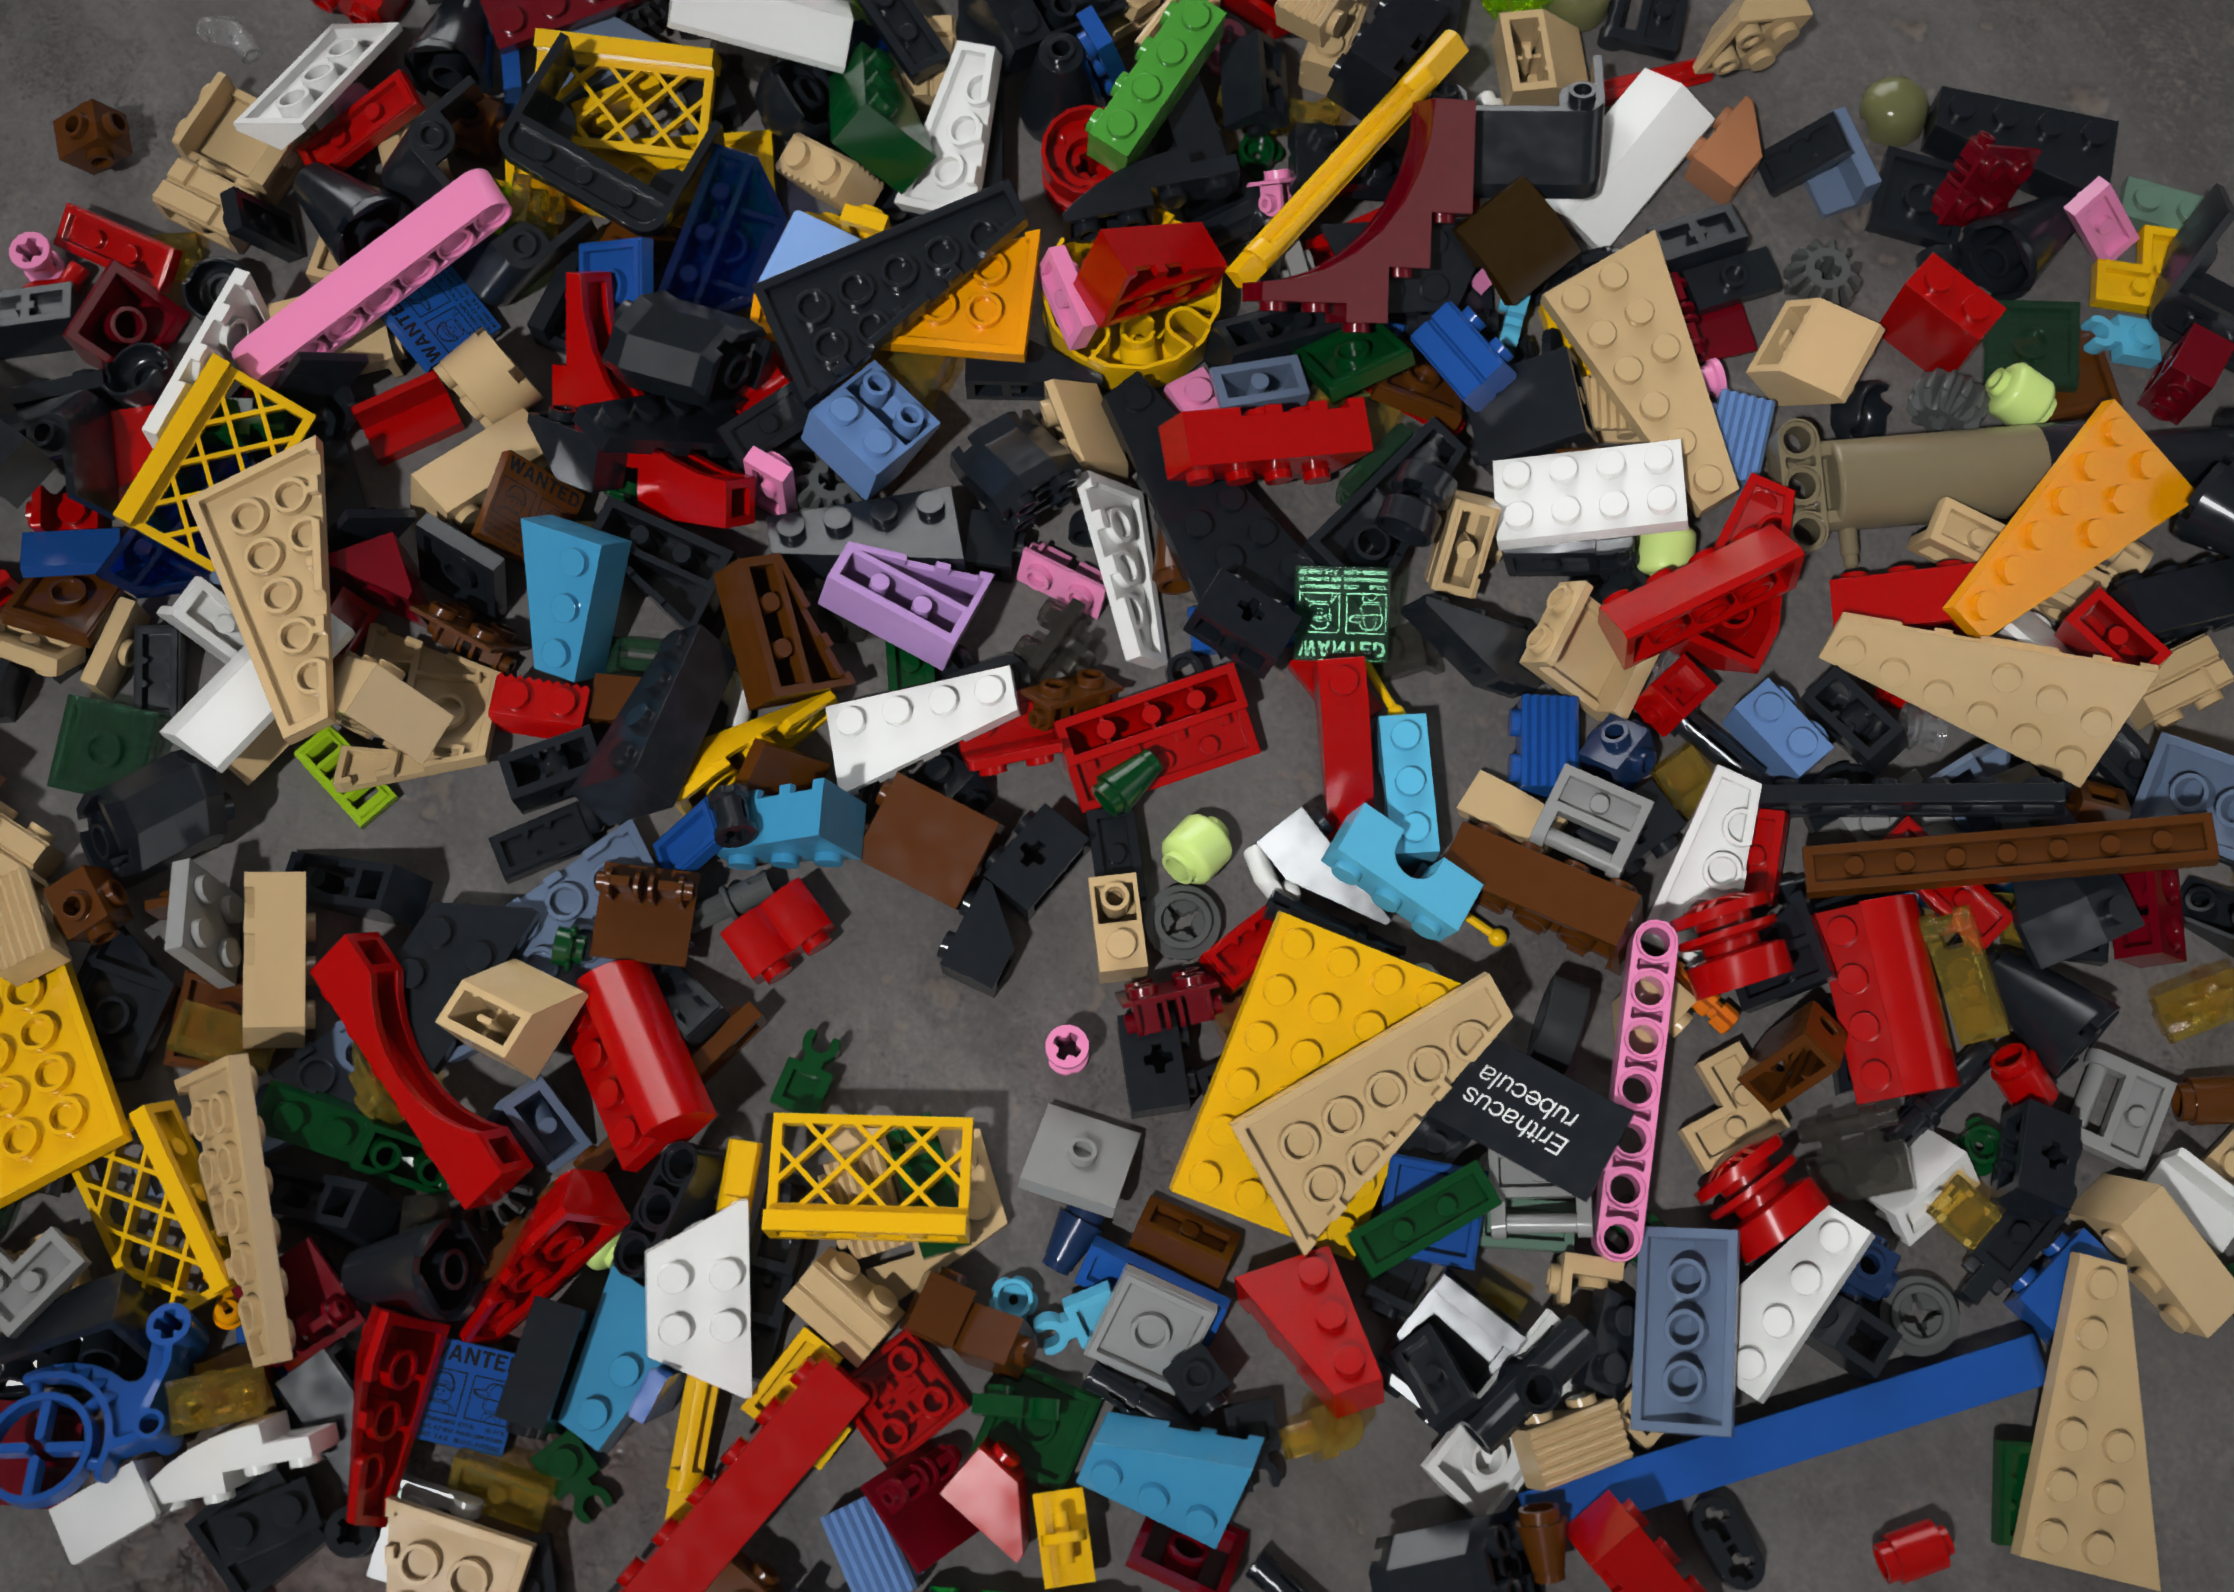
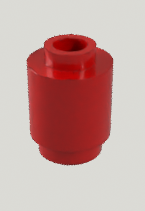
M2012 1043L2003 1046L1991 1057V1077L2011 1108L2028 1099H2033L2050 1107L2053 1106L2058 1097L2059 1090L2035 1051L2027 1049L2024 1044Z
M1929 1518L1883 1534L1880 1542L1872 1544L1875 1562L1888 1584L1899 1581L1905 1585L1948 1569L1951 1566L1949 1556L1955 1554L1954 1544L1946 1528L1943 1525L1936 1526Z

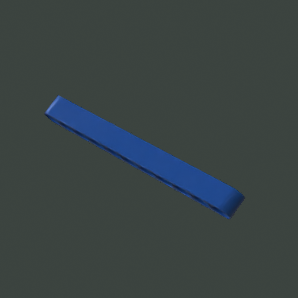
M2030 1333L1734 1425V1438L1697 1436L1633 1456L1629 1460L1622 1461L1547 1491L1527 1489L1517 1493L1521 1507L1535 1502L1548 1501L1558 1503L1561 1514L1567 1517V1524L1607 1490L1614 1495L1620 1504L1630 1498L1642 1512L2043 1386L2047 1367L2034 1333Z

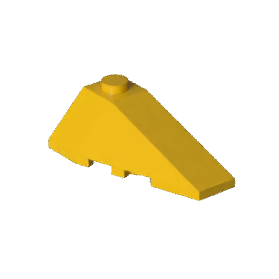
M830 690L705 737L676 800V808L685 816L714 788L737 783L735 779L755 738L790 749L795 748L828 722L825 707L838 704L837 697Z

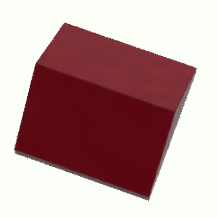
M110 260L62 336L85 363L106 372L105 364L112 362L122 349L136 342L154 343L168 351L191 314L115 260Z
M394 532L328 554L329 570L342 586L370 604L422 627H428L429 620L409 610L411 605L429 604L416 563Z
M1145 1516L1125 1566L1180 1592H1228L1249 1533L1228 1523L1217 1548L1214 1549Z

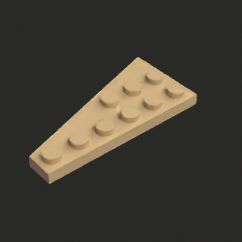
M314 435L186 498L282 737L291 745L336 723L323 442Z
M1848 612L1842 613L1819 653V658L1837 665L1839 668L2025 761H2030L2031 764L2081 788L2159 673V665L2140 662V666L2114 662L2112 657L2093 654L2092 658L2061 653L2059 648L1983 635L1980 636V639L1955 635L1953 634L1954 630L1936 627L1934 631L1904 626L1901 621Z
M2070 1252L2010 1553L2161 1592L2127 1265L2082 1253Z

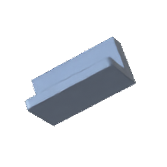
M1845 106L1833 111L1838 115L1855 153L1804 181L1805 187L1821 218H1827L1869 204L1882 183Z

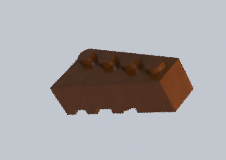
M1464 821L1462 822L1445 858L1484 884L1474 903L1498 915H1502L1505 909L1513 912L1512 918L1522 925L1523 928L1537 935L1547 933L1550 930L1556 933L1557 938L1567 945L1565 949L1581 957H1584L1586 952H1593L1608 960L1604 969L1621 976L1625 966L1629 938L1644 923L1642 896L1637 893V889L1621 879L1611 878L1610 881H1606L1594 876L1592 871L1580 862L1567 859L1563 863L1547 856L1548 853L1543 848L1534 843L1522 841L1521 844L1512 842L1505 839L1502 832L1488 824L1479 823L1476 827Z

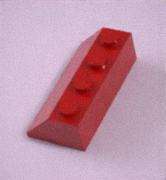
M1773 524L1760 530L1757 527H1750L1738 533L1731 540V544L1716 551L1713 547L1704 549L1692 556L1688 561L1689 564L1673 572L1671 568L1660 570L1650 576L1645 582L1646 585L1631 592L1628 589H1622L1609 595L1603 601V605L1599 607L1598 624L1623 670H1626L1795 589L1805 557L1802 548Z

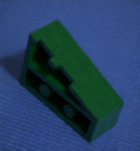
M861 41L847 57L843 74L834 72L829 78L831 143L900 194H903L937 156L894 60L882 49L876 48L873 50Z

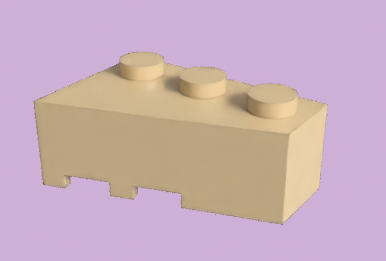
M524 408L504 417L411 474L410 509L416 510L417 519L410 527L415 532V524L428 512L441 521L452 522L463 534L474 540L476 537L471 535L501 453L504 451L513 450L553 475L527 422L528 412Z
M349 650L344 655L337 654L333 658L335 724L367 739H370L372 735L378 736L385 740L382 745L394 752L400 750L412 760L423 765L455 716L403 682L402 680L406 673L384 659H380L378 662L365 654L360 657Z
M244 872L243 1049L305 1048V1030L315 1029L316 1000H305V986L315 985L316 983L309 972L316 965V956H306V942H316V913H306V872Z
M2103 1173L2075 1200L2071 1210L2068 1211V1217L2080 1229L2085 1228L2122 1264L2127 1265V1269L2130 1270L2128 1279L2160 1311V1317L2171 1329L2180 1334L2187 1332L2209 1338L2234 1314V1278L2162 1184Z

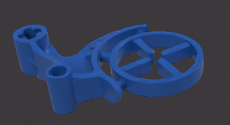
M171 1302L156 1308L146 1323V1334L152 1342L147 1369L144 1376L134 1382L125 1381L105 1368L85 1363L56 1364L24 1374V1377H22L23 1384L30 1389V1395L11 1404L0 1414V1459H30L22 1494L8 1493L0 1484V1499L22 1509L49 1507L73 1494L86 1481L92 1471H94V1479L97 1482L107 1484L114 1478L120 1461L151 1451H156L161 1455H169L176 1452L182 1445L184 1436L182 1430L171 1421L172 1408L181 1385L188 1377L192 1361L199 1358L207 1349L209 1332L206 1326L188 1308L180 1303ZM55 1385L73 1386L84 1389L94 1396L82 1405L66 1394L44 1392V1387ZM58 1406L71 1408L79 1414L84 1425L85 1441L51 1442ZM101 1407L105 1423V1436L99 1455L100 1431L92 1414ZM39 1408L34 1437L45 1445L44 1450L52 1457H80L76 1466L64 1480L40 1493L46 1462L35 1455L36 1450L28 1443H1L8 1430L19 1419Z

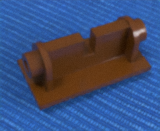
M1082 669L1076 675L1069 677L1044 679L1039 685L1021 689L1020 694L1033 701V710L1028 714V721L1031 727L1040 731H1048L1053 729V722L1070 717V708L1071 716L1111 703L1113 702L1111 694L1123 691L1124 686L1105 677V674L1100 670Z

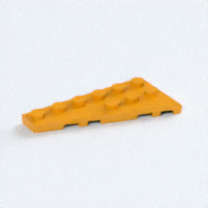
M1041 229L1024 232L1025 237L1015 238L1008 242L880 350L1025 363L1042 238ZM754 293L750 320L765 329L767 334L763 336L765 339L776 341Z
M2115 399L2102 401L1942 609L1968 637L1980 639L1981 635L1990 637L2188 506L2187 502L2195 489Z

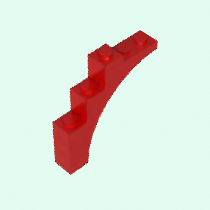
M598 270L566 272V363L552 364V405H565L578 410L580 405L645 395L643 391L630 388L616 379L612 370L604 366L602 362V356L608 346L614 325L615 311L611 272ZM655 448L652 455L628 453L626 467L638 469L636 489L638 509L661 519L725 529L755 523L754 476L728 470L699 455L693 449L688 456H673L671 452L661 448Z

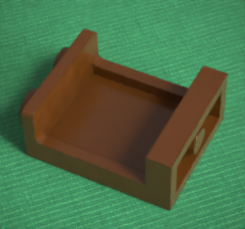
M897 772L894 779L888 778L879 790L875 803L880 807L872 823L865 822L862 860L859 861L959 910L969 889H975L984 871L983 865L994 851L1006 826Z

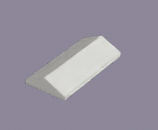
M670 0L667 27L843 74L846 67L853 16L849 2L844 0Z
M400 23L331 24L233 122L236 130L283 150L303 134L403 31Z
M1644 68L1604 116L1602 168L1599 190L1593 196L1584 199L1545 200L1558 215L1565 227L1593 249L1609 245L1611 248L1685 159L1694 143L1701 136H1704L1714 124L1715 118L1683 84Z
M331 613L332 652L334 658L355 637L356 633ZM246 645L159 731L164 738L220 773H223L275 719Z
M1546 1309L1527 1332V1339L1516 1353L1509 1355L1505 1361L1513 1356H1526L1562 1320L1552 1310ZM1501 1366L1476 1395L1478 1399L1498 1382L1497 1377ZM1533 1378L1528 1383L1526 1391L1531 1387ZM1571 1378L1562 1386L1561 1399L1557 1406L1552 1409V1412L1567 1407L1566 1398L1586 1391L1572 1385ZM1461 1422L1458 1423L1450 1432L1447 1431L1420 1466L1441 1490L1471 1516L1478 1517L1506 1511L1517 1497V1493L1521 1492L1526 1485L1511 1436L1490 1455L1469 1437L1460 1425Z

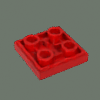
M904 1330L866 1359L858 1368L849 1373L870 1391V1399L851 1421L886 1468L891 1467L924 1445L970 1408L917 1336Z

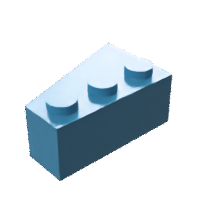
M552 514L521 518L534 668L574 683L592 679L595 673L605 674L632 541Z
M826 778L813 779L812 789L796 792V785L791 783L780 785L779 795H763L764 791L750 790L748 809L751 820L758 827L759 834L753 842L738 848L723 847L715 854L728 861V867L738 870H754L757 868V863H770V865L777 868L796 869L799 868L800 862L814 861V864L818 866L835 868L843 866V860H862L866 803Z
M613 1264L558 1418L559 1423L595 1450L609 1453L634 1420L628 1416V1410L648 1371L663 1365V1363L646 1355L645 1286L634 1278L621 1275Z
M1108 1411L1093 1441L1076 1483L1216 1549L1254 1469L1265 1437L1249 1435L1248 1439L1245 1440L1217 1435V1429L1201 1427L1200 1432L1170 1427V1421Z

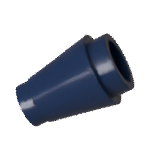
M1069 1204L1066 1207L1060 1206L1042 1263L1068 1276L1071 1269L1075 1267L1089 1249L1095 1235L1100 1236L1104 1231L1100 1226L1105 1216Z

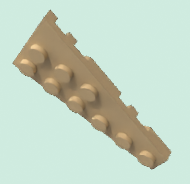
M1656 231L1649 232L1545 292L1540 300L1541 305L1642 443L1681 439L1686 502L1694 515L1699 518L1734 497L1739 490V486Z
M1481 973L1228 1123L1304 1256L1317 1243L1315 1240L1332 1220L1336 1221L1347 1209L1346 1204L1366 1181L1370 1182L1421 1124L1419 1120L1436 1101L1440 1102L1452 1088L1450 1085L1470 1062H1475L1513 1018L1490 973Z
M248 1053L227 1055L174 1080L178 1096L188 1095L192 1108L191 1116L186 1117L185 1123L189 1137L195 1136L202 1144L203 1151L198 1159V1170L217 1237H228L231 1258H227L224 1264L229 1280L235 1279V1282L242 1287L244 1296L240 1298L238 1303V1314L252 1365L255 1368L293 1360L292 1349L295 1346L296 1335L293 1323L290 1319H287L284 1298L288 1293V1280L285 1271L279 1267L277 1247L281 1238L280 1227L277 1219L272 1217L269 1199L273 1191V1178L270 1169L264 1165L262 1146L265 1142L266 1131L262 1118L257 1116L254 1097L258 1091V1077L254 1067L250 1066Z
M393 1495L386 1497L385 1517H388V1538L384 1550V1566H387L386 1592H521L537 1543Z

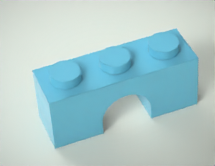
M1426 713L1378 716L1373 731L1377 777H1382L1384 816L1404 829L1395 849L1397 863L1399 867L1418 866L1421 862L1428 866L1433 865L1440 853Z
M1363 803L1347 815L1321 861L1332 868L1331 871L1337 879L1349 885H1356L1370 894L1372 901L1378 907L1388 912H1396L1409 921L1412 929L1420 936L1440 942L1458 932L1484 884L1445 857L1426 868L1420 879L1408 876L1399 867L1395 856L1396 845L1404 829L1367 803Z

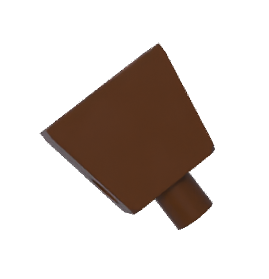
M1810 1001L1763 1035L1738 1075L1737 1080L1772 1114L1840 1068L1848 1035L1818 1002ZM1782 1060L1784 1064V1070L1783 1072L1776 1071V1068L1779 1062Z

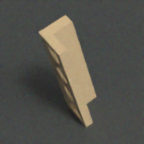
M1946 496L1938 500L1927 529L1910 537L1906 550L1935 564L1952 559L1963 560L1965 564H1977L2006 525ZM2093 568L2030 610L2061 625L2063 620L2099 586L2106 592L2111 576Z

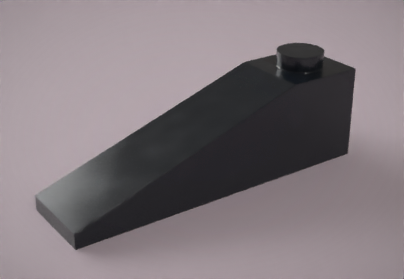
M122 1270L80 1284L60 1296L16 1339L8 1338L3 1332H0V1400L22 1399L29 1396L30 1389L23 1384L22 1377H24V1374L56 1364H92L105 1368L128 1382L141 1379L147 1369L152 1343L146 1334V1323L149 1316L157 1308L154 1298ZM55 1385L44 1387L62 1388L64 1394L82 1393L81 1388L73 1386Z

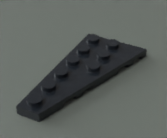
M1009 179L752 285L806 410L812 407L1028 227L1027 215Z
M1138 371L1104 396L1101 406L1123 452L1128 453L1138 474L1136 480L1142 493L1147 494L1155 511L1154 519L1182 579L1188 581L1198 603L1221 567L1232 574L1244 577L1254 588L1272 599L1283 601L1287 605L1300 596V591H1306L1308 584L1311 587V584L1313 585L1319 580V577L1324 572L1321 570L1320 573V568L1244 485L1228 486L1226 480H1215L1213 483L1204 486L1190 487L1187 486L1186 481H1167L1158 426L1176 416L1177 413ZM1300 576H1301V578H1303V576H1307V577H1305V578H1307V579H1305V580L1301 579V580H1300ZM1217 652L1220 660H1222L1225 656Z

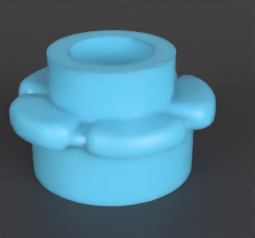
M1019 1275L1011 1279L1003 1277L996 1281L991 1289L993 1296L989 1300V1307L1026 1320L1028 1315L1035 1313L1038 1306V1296L1036 1293H1033V1285L1027 1278ZM1012 1295L1018 1297V1303L1015 1305L1009 1303V1297Z

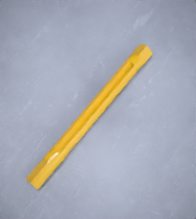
M1450 29L1443 32L1230 264L1225 272L1237 288L1243 289V283L1257 282L1275 264L1282 254L1412 114L1413 102L1425 100L1466 56L1469 50L1457 32Z
M729 1138L715 1213L730 1206V1203L737 1199L746 1198L748 1200L750 1222L763 1143ZM686 1374L666 1483V1488L670 1489L665 1520L670 1515L677 1521L691 1506L685 1500L686 1497L704 1477L720 1390L719 1387L689 1374Z

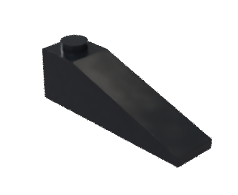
M2027 761L1992 777L2001 779L2003 783H2023L2026 778L2042 776L2030 761ZM2066 807L2065 817H1994L1996 830L2078 824ZM2119 874L2012 882L2017 906L2016 909L2011 910L2014 927L2035 971L2042 970L2145 926Z

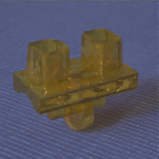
M2233 967L2149 999L2153 1008V1018L2161 1034L2167 1038L2169 1044L2234 1021Z
M252 1363L219 1371L212 1369L203 1371L200 1375L165 1382L169 1406L170 1433L173 1437L269 1414L264 1366L253 1368Z
M1322 1405L1300 1413L1302 1423L1279 1430L1280 1441L1286 1460L1311 1454L1313 1462L1317 1463L1340 1456L1339 1451H1347L1356 1447L1362 1440L1364 1423L1358 1412L1336 1419L1326 1409V1405Z

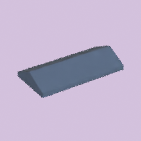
M2161 732L2131 808L2132 813L2129 818L2137 819L2212 812L2219 855L2234 860V756L2166 732Z
M1644 1226L1643 1242L1637 1257L1630 1430L1685 1436L1734 1438L1740 1262L1739 1230Z

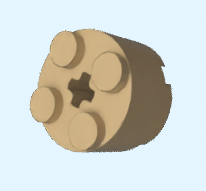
M482 326L440 360V363L433 370L461 398L459 401L477 421H480L485 428H488L504 417L523 408L528 412L544 397Z

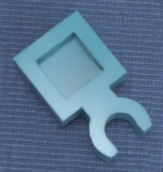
M1531 292L1514 306L1504 305L1502 299L1500 298L1497 311L1505 312L1499 340L1512 355H1514Z
M2118 314L2109 320L2106 317L2094 315L2081 324V330L2090 331L2096 335V337L2083 346L2084 351L2096 355L2104 350L2111 351L2112 363L2152 369L2162 361L2159 335L2148 319Z
M1108 1280L1062 1298L1065 1312L1059 1314L1053 1311H1046L1034 1317L1033 1325L1036 1334L1048 1329L1056 1331L1054 1336L1042 1340L1046 1355H1054L1061 1352L1067 1346L1068 1341L1076 1337L1081 1348L1085 1347L1113 1291Z

